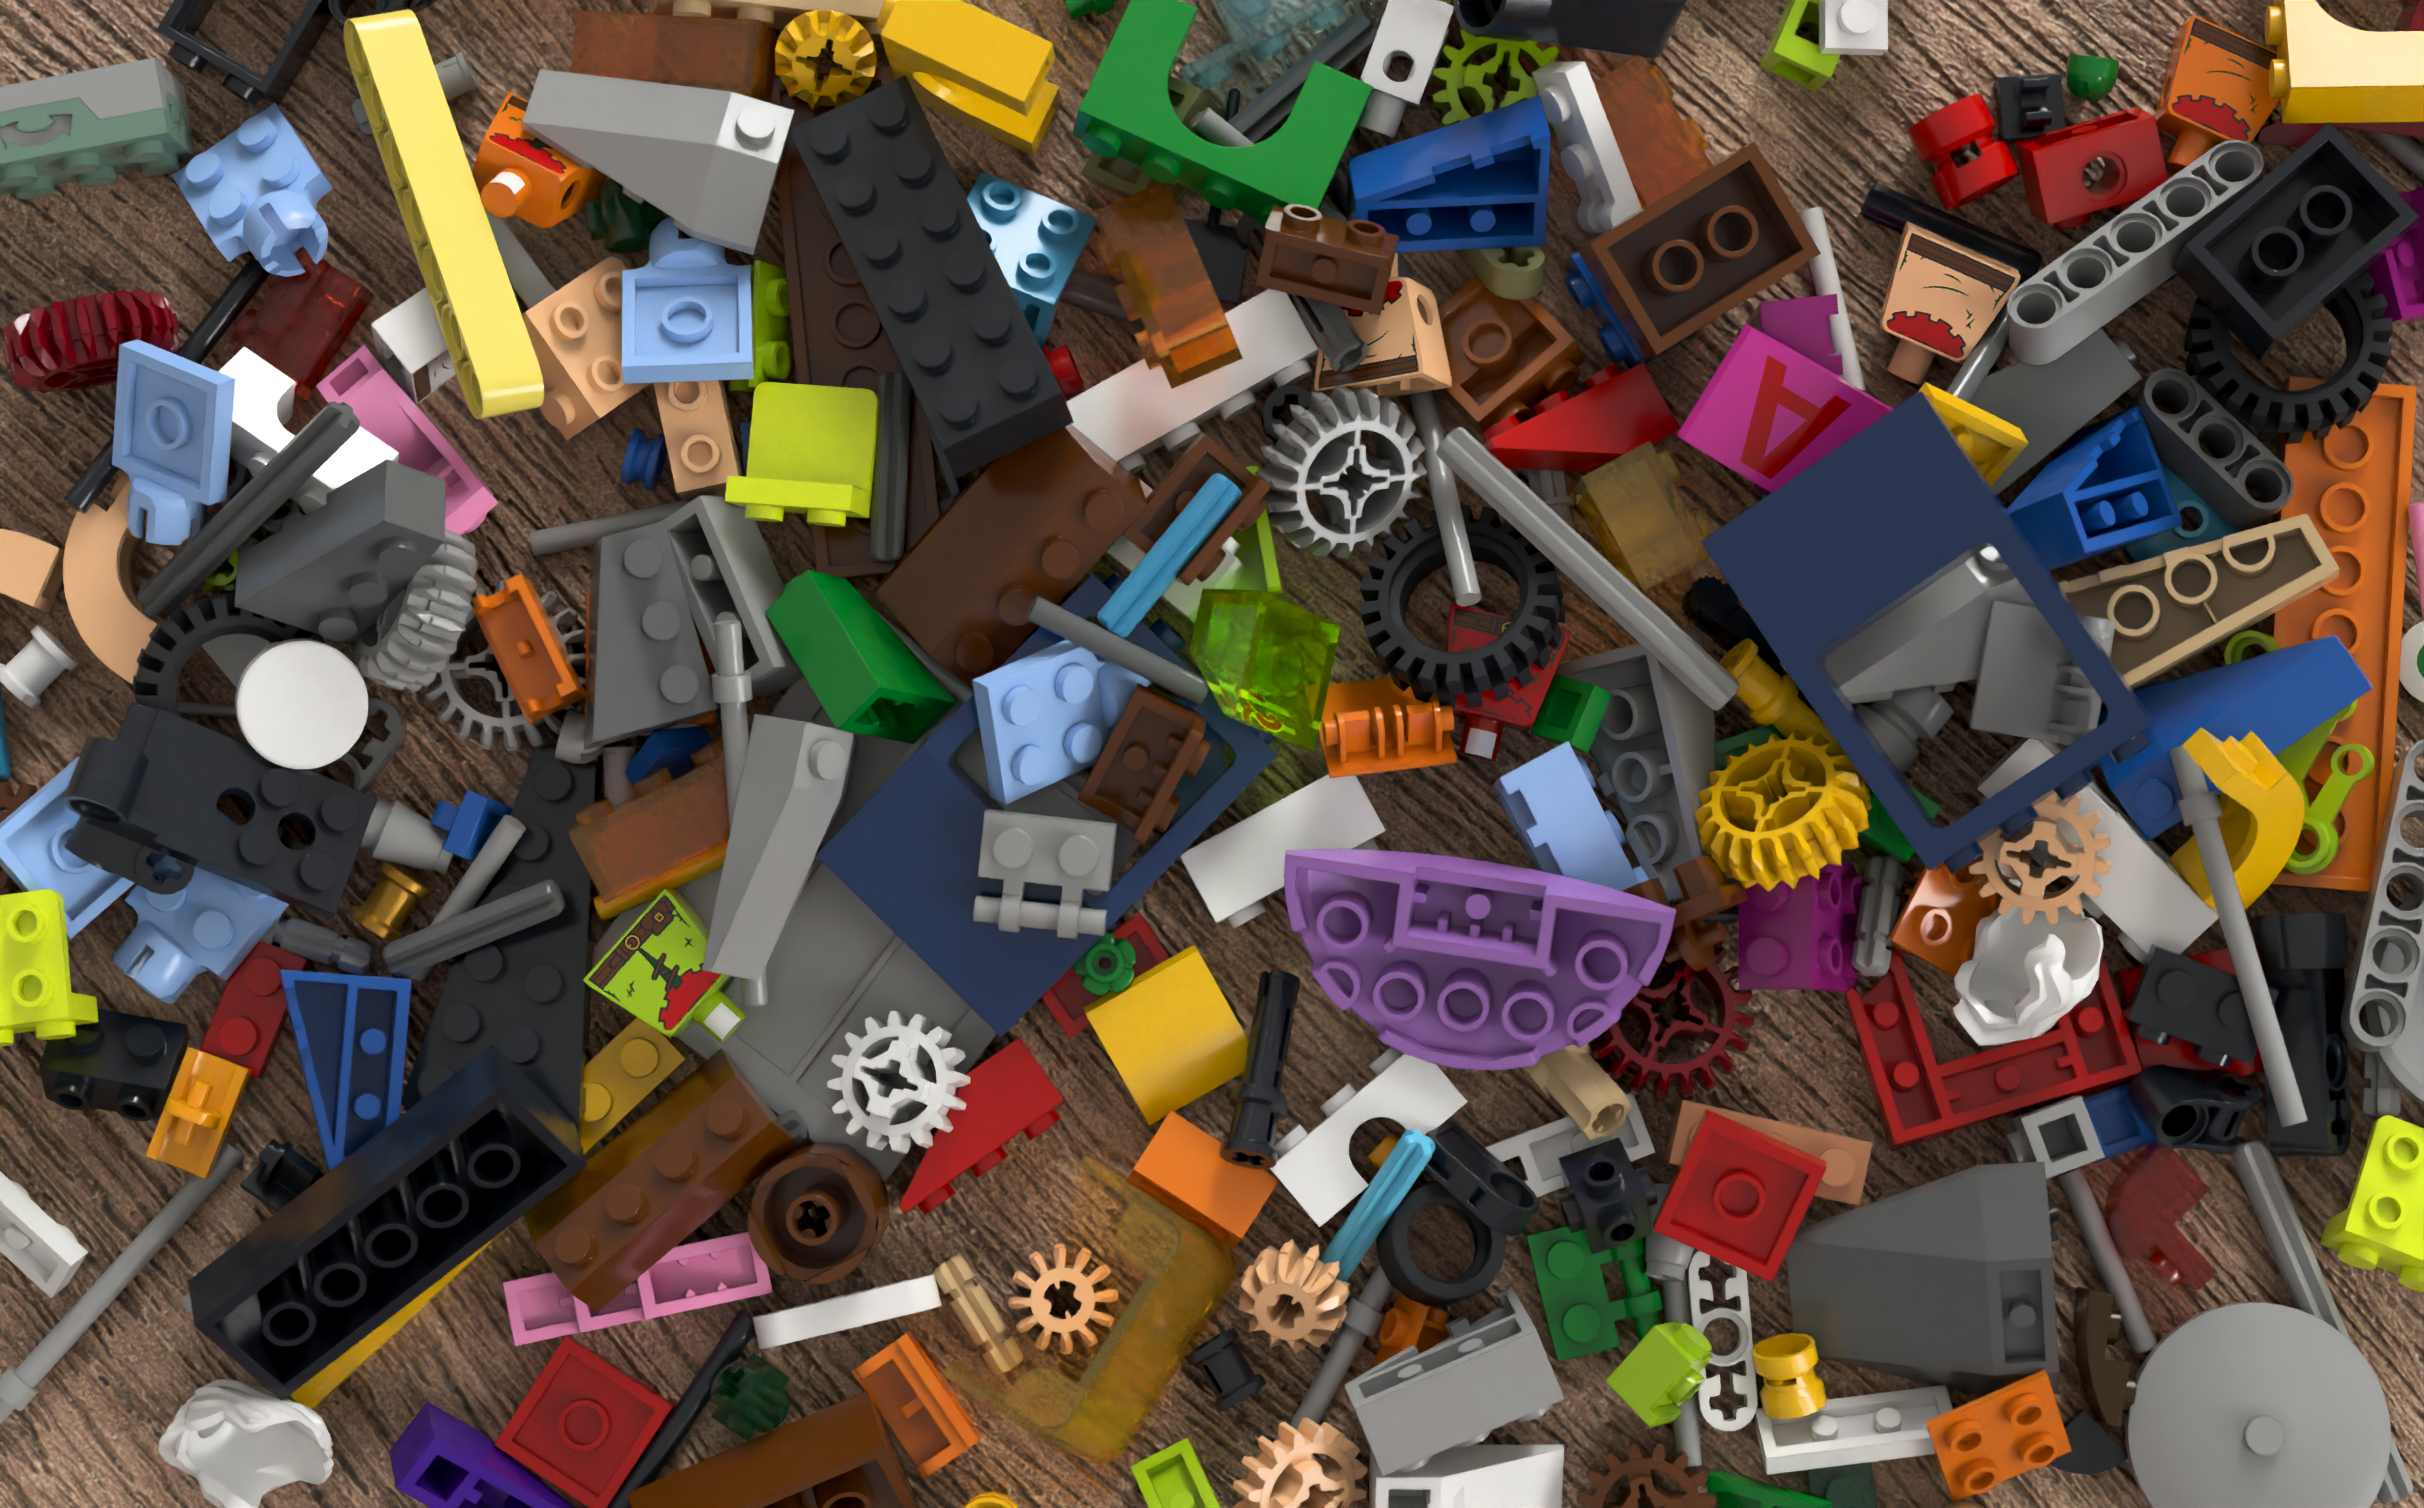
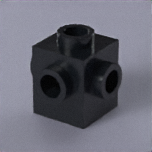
M1619 1137L1558 1158L1566 1190L1565 1195L1558 1197L1563 1217L1571 1234L1582 1231L1592 1255L1613 1247L1627 1245L1636 1239L1653 1234L1648 1207L1657 1204V1197L1652 1181L1645 1167L1634 1170Z

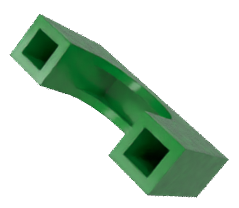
M1130 0L1078 109L1072 136L1082 140V143L1090 151L1108 158L1119 156L1141 166L1142 171L1156 181L1166 184L1177 182L1199 192L1200 196L1214 207L1224 210L1235 208L1258 218L1259 223L1264 228L1274 205L1284 208L1287 205L1300 204L1319 211L1361 119L1373 86L1314 61L1287 121L1275 134L1262 142L1243 147H1227L1210 143L1192 133L1180 121L1171 105L1168 94V81L1188 41L1198 8L1180 0Z

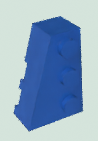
M1541 96L1523 100L1349 158L1347 170L1348 222L1351 220L1371 221L1381 225L1386 233L1398 235L1399 240L1396 253L1545 246L1551 134Z
M2139 405L2078 430L2007 508V512L2048 571L2123 549L2184 525Z
M277 969L325 1166L332 1170L400 1117L412 979Z

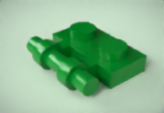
M1567 1225L1525 1235L1557 1362L1620 1347L1614 1321L1632 1317L1638 1341H1641L1655 1325H1660L1657 1311L1662 1310L1663 1305L1659 1290H1652L1649 1277L1645 1275L1646 1264L1643 1254H1646L1645 1237L1636 1239L1627 1245L1613 1247L1592 1255L1582 1231L1571 1234ZM1618 1261L1627 1296L1609 1301L1600 1265Z

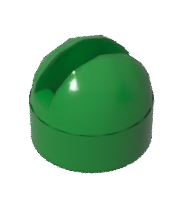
M2069 55L2066 69L2067 87L2078 100H2085L2088 95L2093 102L2102 100L2114 88L2119 61L2093 56Z

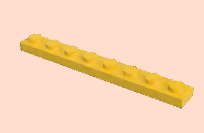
M638 1017L584 1066L583 1087L586 1088L585 1112H582L581 1146L583 1147L584 1156L688 1060L666 1035ZM505 1230L290 1396L297 1403L315 1410Z

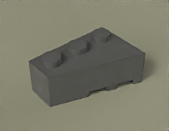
M386 459L327 493L326 504L304 517V515L296 511L282 520V530L262 542L254 537L246 540L238 547L234 606L322 635L326 639L340 641L353 646L444 542L446 480Z
M662 521L601 537L592 548L589 611L590 645L586 690L588 692L584 750L701 719L718 709L717 703L713 701L711 681L665 522Z

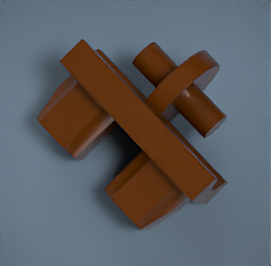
M1711 854L1695 858L1673 869L1685 898V902L1674 907L1670 906L1659 877L1646 880L1623 890V892L1676 909L1671 932H1674L1675 940L1668 943L1663 957L1668 963L1684 958L1687 964L1695 971H1702L1711 967L1714 964L1715 958L1713 945L1727 939L1726 930L1721 922L1704 927L1701 920L1749 900L1741 882L1727 885L1722 871Z

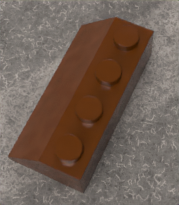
M1069 424L988 463L874 588L875 594L928 655L974 690L972 680L999 669L1038 626L1026 620V614L1035 597L1039 596L1058 605L1145 510L1148 503L1140 481L1072 424Z
M721 1048L586 1161L587 1166L524 1214L533 1245L566 1290L598 1312L798 1143L727 1052Z
M868 1391L840 1401L828 1408L779 1427L774 1431L718 1453L713 1457L628 1493L631 1508H921L888 1428Z

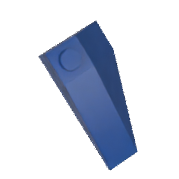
M2335 633L2263 653L2258 657L2218 668L2216 666L2160 684L2158 682L2134 690V693L2157 724V726L2145 733L2151 744L2119 765L2110 756L2102 761L2100 766L2111 791L2149 842L2182 820L2177 801L2183 800L2169 749L2182 746L2202 727L2222 742L2230 736L2240 742L2252 731L2272 754L2276 756L2367 693L2374 686ZM2108 709L2099 714L2097 727L2106 721ZM2203 771L2209 792L2216 791L2217 796L2221 794V790L2215 786Z

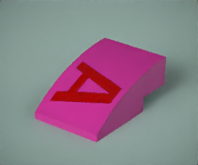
M1745 324L1677 436L1772 493L1894 408L1856 388L1835 373L1759 330Z

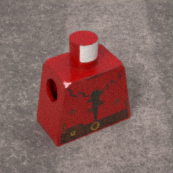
M1452 603L1446 622L1445 652L1461 653L1479 649L1499 637L1514 618ZM1561 630L1562 637L1558 647L1547 645L1551 660L1543 670L1533 663L1529 666L1533 680L1524 688H1521L1514 678L1506 682L1510 696L1497 701L1492 688L1481 691L1483 705L1469 708L1465 695H1457L1455 708H1452L1453 715L1466 718L1458 753L1482 760L1496 761L1504 727L1528 732L1531 729L1569 642L1570 631Z

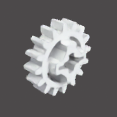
M890 1011L887 1027L878 1019L871 1016L866 1018L865 1028L867 1035L862 1038L848 1032L844 1037L852 1048L848 1056L833 1055L831 1059L835 1065L843 1068L842 1077L827 1081V1088L843 1093L844 1098L832 1107L833 1113L842 1117L853 1116L845 1131L857 1138H861L868 1133L867 1146L880 1151L885 1148L889 1141L892 1151L908 1154L911 1138L919 1146L925 1148L933 1146L930 1130L936 1127L950 1133L953 1130V1126L945 1115L950 1108L965 1110L967 1105L962 1099L955 1096L956 1087L970 1084V1076L956 1072L954 1066L966 1057L964 1051L956 1047L944 1048L952 1034L940 1026L930 1031L931 1019L919 1014H915L908 1024L905 1014L898 1011ZM890 1044L887 1052L872 1058L878 1050ZM930 1058H932L936 1070V1083H934L928 1068ZM887 1074L894 1077L896 1074L907 1078V1082L917 1085L918 1090L912 1091L904 1088L902 1091L891 1087L890 1082L882 1080L880 1075ZM862 1081L870 1098L867 1106L863 1099ZM928 1105L920 1115L907 1122L910 1113Z

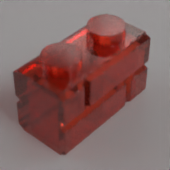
M301 247L295 256L306 272L289 277L270 274L267 286L272 289V292L259 311L255 308L249 309L237 324L232 338L238 344L232 354L235 356L245 346L296 382L294 394L307 401L375 295L365 286L331 266L326 261L321 259L316 265L306 249Z

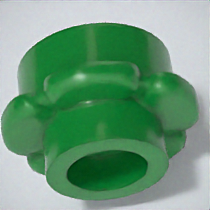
M1106 931L1104 936H1101L1073 965V969L1076 974L1081 976L1082 986L1093 994L1105 995L1110 990L1120 992L1127 988L1134 978L1132 965L1136 963V953L1126 939H1116L1113 933ZM1107 957L1111 960L1109 969L1103 970L1099 967V960L1101 958Z

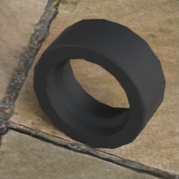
M1437 1180L1427 1181L1410 1189L1376 1238L1379 1265L1391 1285L1408 1299L1430 1306L1457 1303L1469 1299L1487 1288L1502 1268L1507 1246L1505 1234L1491 1229L1480 1221L1473 1212ZM1445 1205L1454 1208L1464 1216L1473 1232L1475 1244L1473 1262L1465 1273L1455 1279L1441 1281L1428 1277L1418 1269L1409 1254L1407 1242L1409 1223L1417 1212L1427 1206Z

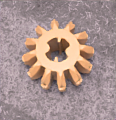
M1294 1239L1284 1243L1280 1251L1269 1245L1267 1249L1260 1252L1255 1263L1248 1266L1241 1278V1287L1244 1291L1239 1298L1238 1310L1253 1315L1249 1321V1332L1265 1330L1270 1334V1349L1279 1345L1282 1340H1287L1295 1355L1304 1350L1308 1342L1320 1348L1321 1345L1328 1342L1333 1331L1336 1328H1340L1346 1318L1347 1306L1344 1303L1349 1296L1350 1283L1336 1279L1340 1271L1339 1261L1324 1264L1318 1259L1320 1256L1319 1244L1311 1247L1306 1254L1301 1253Z
M1056 1244L1053 1252L1055 1267L1052 1268L1049 1267L1044 1256L1039 1251H1035L1029 1256V1259L1041 1276L1036 1279L1030 1274L1019 1270L1013 1276V1281L1018 1285L1032 1290L1031 1295H1015L1008 1300L1009 1307L1012 1309L1031 1307L1032 1314L1022 1318L1017 1323L1016 1328L1019 1333H1025L1039 1322L1044 1329L1036 1340L1035 1346L1038 1349L1045 1350L1050 1343L1053 1332L1061 1333L1060 1348L1062 1354H1071L1074 1346L1072 1331L1078 1330L1083 1341L1091 1347L1097 1343L1098 1339L1096 1333L1087 1323L1089 1318L1106 1327H1110L1114 1321V1316L1109 1312L1095 1307L1096 1302H1113L1119 1297L1117 1289L1096 1290L1094 1286L1097 1282L1105 1279L1110 1274L1111 1269L1107 1264H1103L1088 1276L1083 1271V1268L1090 1260L1092 1252L1085 1247L1078 1253L1074 1266L1067 1265V1249L1065 1244ZM1062 1281L1071 1282L1076 1286L1073 1297L1082 1302L1080 1309L1073 1314L1071 1309L1068 1308L1065 1316L1057 1315L1051 1311L1054 1300L1046 1295L1047 1288L1054 1283L1056 1288L1060 1289Z

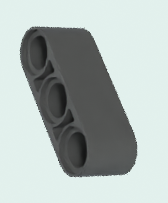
M2164 368L2154 372L2128 405L2127 410L2139 405L2159 459L2227 524L2236 530L2245 531L2269 524L2293 495L2294 482L2292 474L2287 467L2184 371L2175 368ZM2152 398L2161 399L2171 407L2173 414L2163 413L2157 409ZM2199 442L2208 443L2213 446L2218 452L2220 459L2205 454L2200 448ZM2246 486L2255 487L2261 491L2266 503L2253 499L2248 494Z

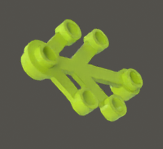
M2253 630L2243 631L2236 634L2228 642L2224 653L2225 664L2229 665L2247 660L2249 650L2256 645L2262 646L2266 653L2281 648L2278 642L2267 633ZM2358 699L2275 756L2295 779L2302 791L2305 815L2301 833L2305 830L2312 831L2316 835L2318 842L2315 851L2309 855L2302 853L2298 843L2296 844L2292 855L2284 866L2291 872L2304 875L2315 874L2330 866L2336 858L2339 849V836L2333 822L2355 783L2366 780L2374 770V756L2367 747L2360 744H2344L2338 747L2331 757V769L2333 772L2310 806L2304 781L2338 721L2349 718L2355 712ZM2350 751L2359 753L2363 760L2362 769L2353 776L2347 774L2342 765L2344 756Z

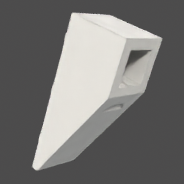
M1563 1445L1453 1446L1432 1455L1425 1465L1407 1473L1392 1472L1385 1476H1382L1370 1448L1369 1508H1562Z

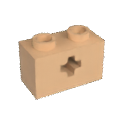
M724 380L653 383L676 493L683 501L697 498L700 495H724L726 493L727 475L744 477Z

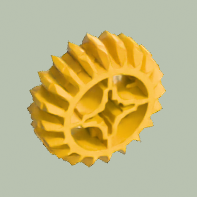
M1797 729L1786 740L1780 739L1772 732L1768 742L1760 746H1755L1748 741V751L1740 757L1726 755L1727 768L1723 771L1710 772L1711 787L1698 792L1703 806L1694 814L1699 824V833L1702 837L1700 842L1706 854H1711L1726 878L1735 877L1745 889L1758 882L1769 892L1779 881L1786 882L1794 889L1799 878L1808 874L1819 880L1820 868L1828 863L1841 866V851L1859 848L1858 833L1869 828L1867 811L1872 808V804L1870 801L1871 794L1865 780L1838 742H1830L1821 732L1808 738Z

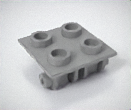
M1992 600L1969 728L2068 746L2097 728L2102 699L2038 608ZM2080 615L2110 657L2116 621Z

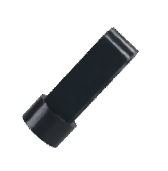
M1454 0V7L1459 24L1470 35L1515 42L1532 40L1647 58H1658L1661 56L1687 0Z
M2346 913L2253 916L2256 950L2267 986L2279 991L2274 1009L2308 1119L2305 1122L2282 1127L2264 1069L2266 1130L2269 1146L2278 1157L2343 1156L2349 1147L2351 1138L2348 1046L2341 1030V1013L2345 1000L2344 968H2348Z

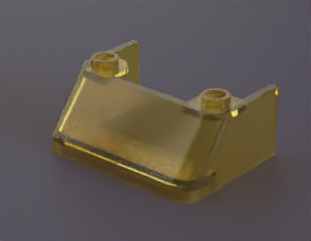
M1086 1153L1078 1166L1132 1200V1203L1119 1222L1117 1243L1123 1256L1148 1274L1078 1383H1075L1054 1369L1035 1368L1021 1375L1008 1393L956 1358L951 1361L942 1376L1028 1432L1087 1462L1102 1464L1115 1460L1126 1450L1184 1360V1357L1231 1287L1236 1275V1260L1232 1250L1224 1241L1091 1154Z

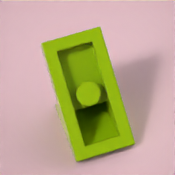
M1188 1437L1130 1466L1148 1508H1222Z

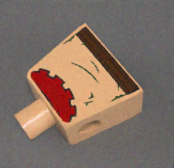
M1907 221L1903 229L1879 319L1881 329L1901 338L1887 370L1904 380L1922 385L1936 353L1962 364L2004 306L2010 294L2017 287L2021 279L2018 269Z
M1395 253L1385 301L1380 315L1340 306L1356 332L1369 348L1367 357L1352 370L1340 372L1338 369L1336 372L1331 367L1329 360L1319 345L1314 381L1315 392H1322L1330 398L1336 385L1346 387L1352 392H1355L1358 387L1361 389L1365 388L1380 398H1391L1452 387V377L1435 295L1431 289L1408 277H1399L1398 253Z

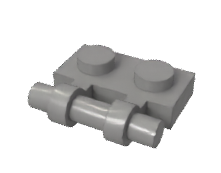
M987 809L984 812L978 877L1003 879L1002 898L977 895L973 920L998 924L999 931L1019 933L1020 927L1056 930L1057 937L1078 939L1079 933L1104 936L1107 910L1082 907L1084 889L1109 891L1117 824ZM1026 882L1062 886L1060 905L1024 901Z

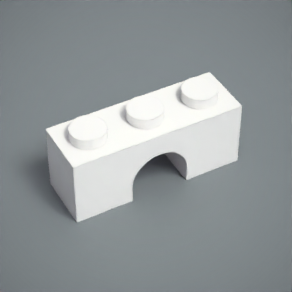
M244 346L218 372L235 379L230 457L248 468L254 477L295 437L283 426L292 418L296 382ZM359 426L357 432L302 484L290 498L300 504L303 511L308 515L326 504L327 493L382 461L388 459L398 463L399 453Z
M1390 1047L1369 1065L1376 1076L1361 1089L1356 1091L1348 1083L1320 1106V1109L1327 1117L1315 1128L1307 1133L1299 1124L1273 1146V1149L1278 1152L1277 1165L1270 1169L1319 1227L1369 1186L1356 1171L1349 1156L1350 1139L1354 1131L1363 1122L1372 1118L1385 1117L1400 1124L1405 1131L1414 1128L1425 1135L1427 1132L1439 1127L1468 1102L1435 1063L1407 1055Z

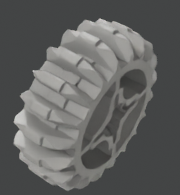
M1336 385L1330 398L1322 392H1311V402L1308 410L1300 405H1290L1291 415L1294 420L1288 426L1272 424L1275 434L1280 437L1277 444L1260 447L1263 456L1271 462L1270 465L1255 472L1258 477H1261L1271 486L1262 498L1267 502L1266 508L1270 511L1268 515L1270 523L1281 533H1284L1286 535L1285 538L1294 546L1306 548L1316 556L1325 558L1332 552L1337 557L1349 559L1354 546L1361 552L1372 553L1373 537L1375 535L1387 539L1392 534L1390 524L1396 518L1398 520L1410 521L1408 512L1404 508L1407 500L1423 498L1419 488L1412 484V482L1428 473L1424 468V464L1416 459L1425 450V447L1422 445L1421 440L1413 435L1416 427L1413 425L1412 420L1403 413H1400L1401 411L1398 410V406L1386 397L1380 398L1365 388L1361 389L1358 387L1355 392H1352L1346 387ZM1361 430L1372 431L1377 445V455L1370 456L1366 453V446L1360 442ZM1305 490H1315L1318 493V499L1323 502V514L1310 513L1306 502Z
M444 529V542L352 646V649H354V665L359 667L361 675L373 679L374 683L392 689H406L417 692L422 686H429L435 680L436 673H441L446 668L448 656L456 652L457 640L461 632L466 631L464 624L468 613L473 609L470 603L472 594L477 588V583L474 580L478 570L477 559L474 558L476 554L475 546L469 542L467 534L463 533L460 535Z
M505 579L497 581L496 593L505 588ZM477 585L476 590L472 594L473 599L480 594L489 596L487 590L481 585ZM548 591L540 600L575 671L577 669H586V654H575L574 649L586 645V630L566 632L576 622L579 615L574 609L569 607L553 617L552 615L558 607L560 597L554 592ZM471 610L464 624L466 631L461 632L457 640L456 652L448 656L446 668L441 673H436L435 679L441 678L442 683L430 688L425 693L427 700L432 703L450 700L440 711L438 719L448 725L464 716L457 731V736L462 740L469 741L482 727L480 746L483 749L492 751L498 743L500 733H503L506 750L511 753L519 752L521 732L524 731L533 746L540 747L545 745V736L540 726L547 723L550 729L560 735L563 721L557 716L559 711L529 725L524 715L521 714V709L506 678L495 671L487 669L488 667H495L497 661L490 645L480 654L466 656L465 659H461L462 652L469 638L480 628L475 614ZM578 677L585 690V678ZM473 678L476 681H490L494 686L496 701L501 704V718L481 713L467 698L460 679ZM578 702L565 707L567 711L569 709L581 713L584 711V707Z

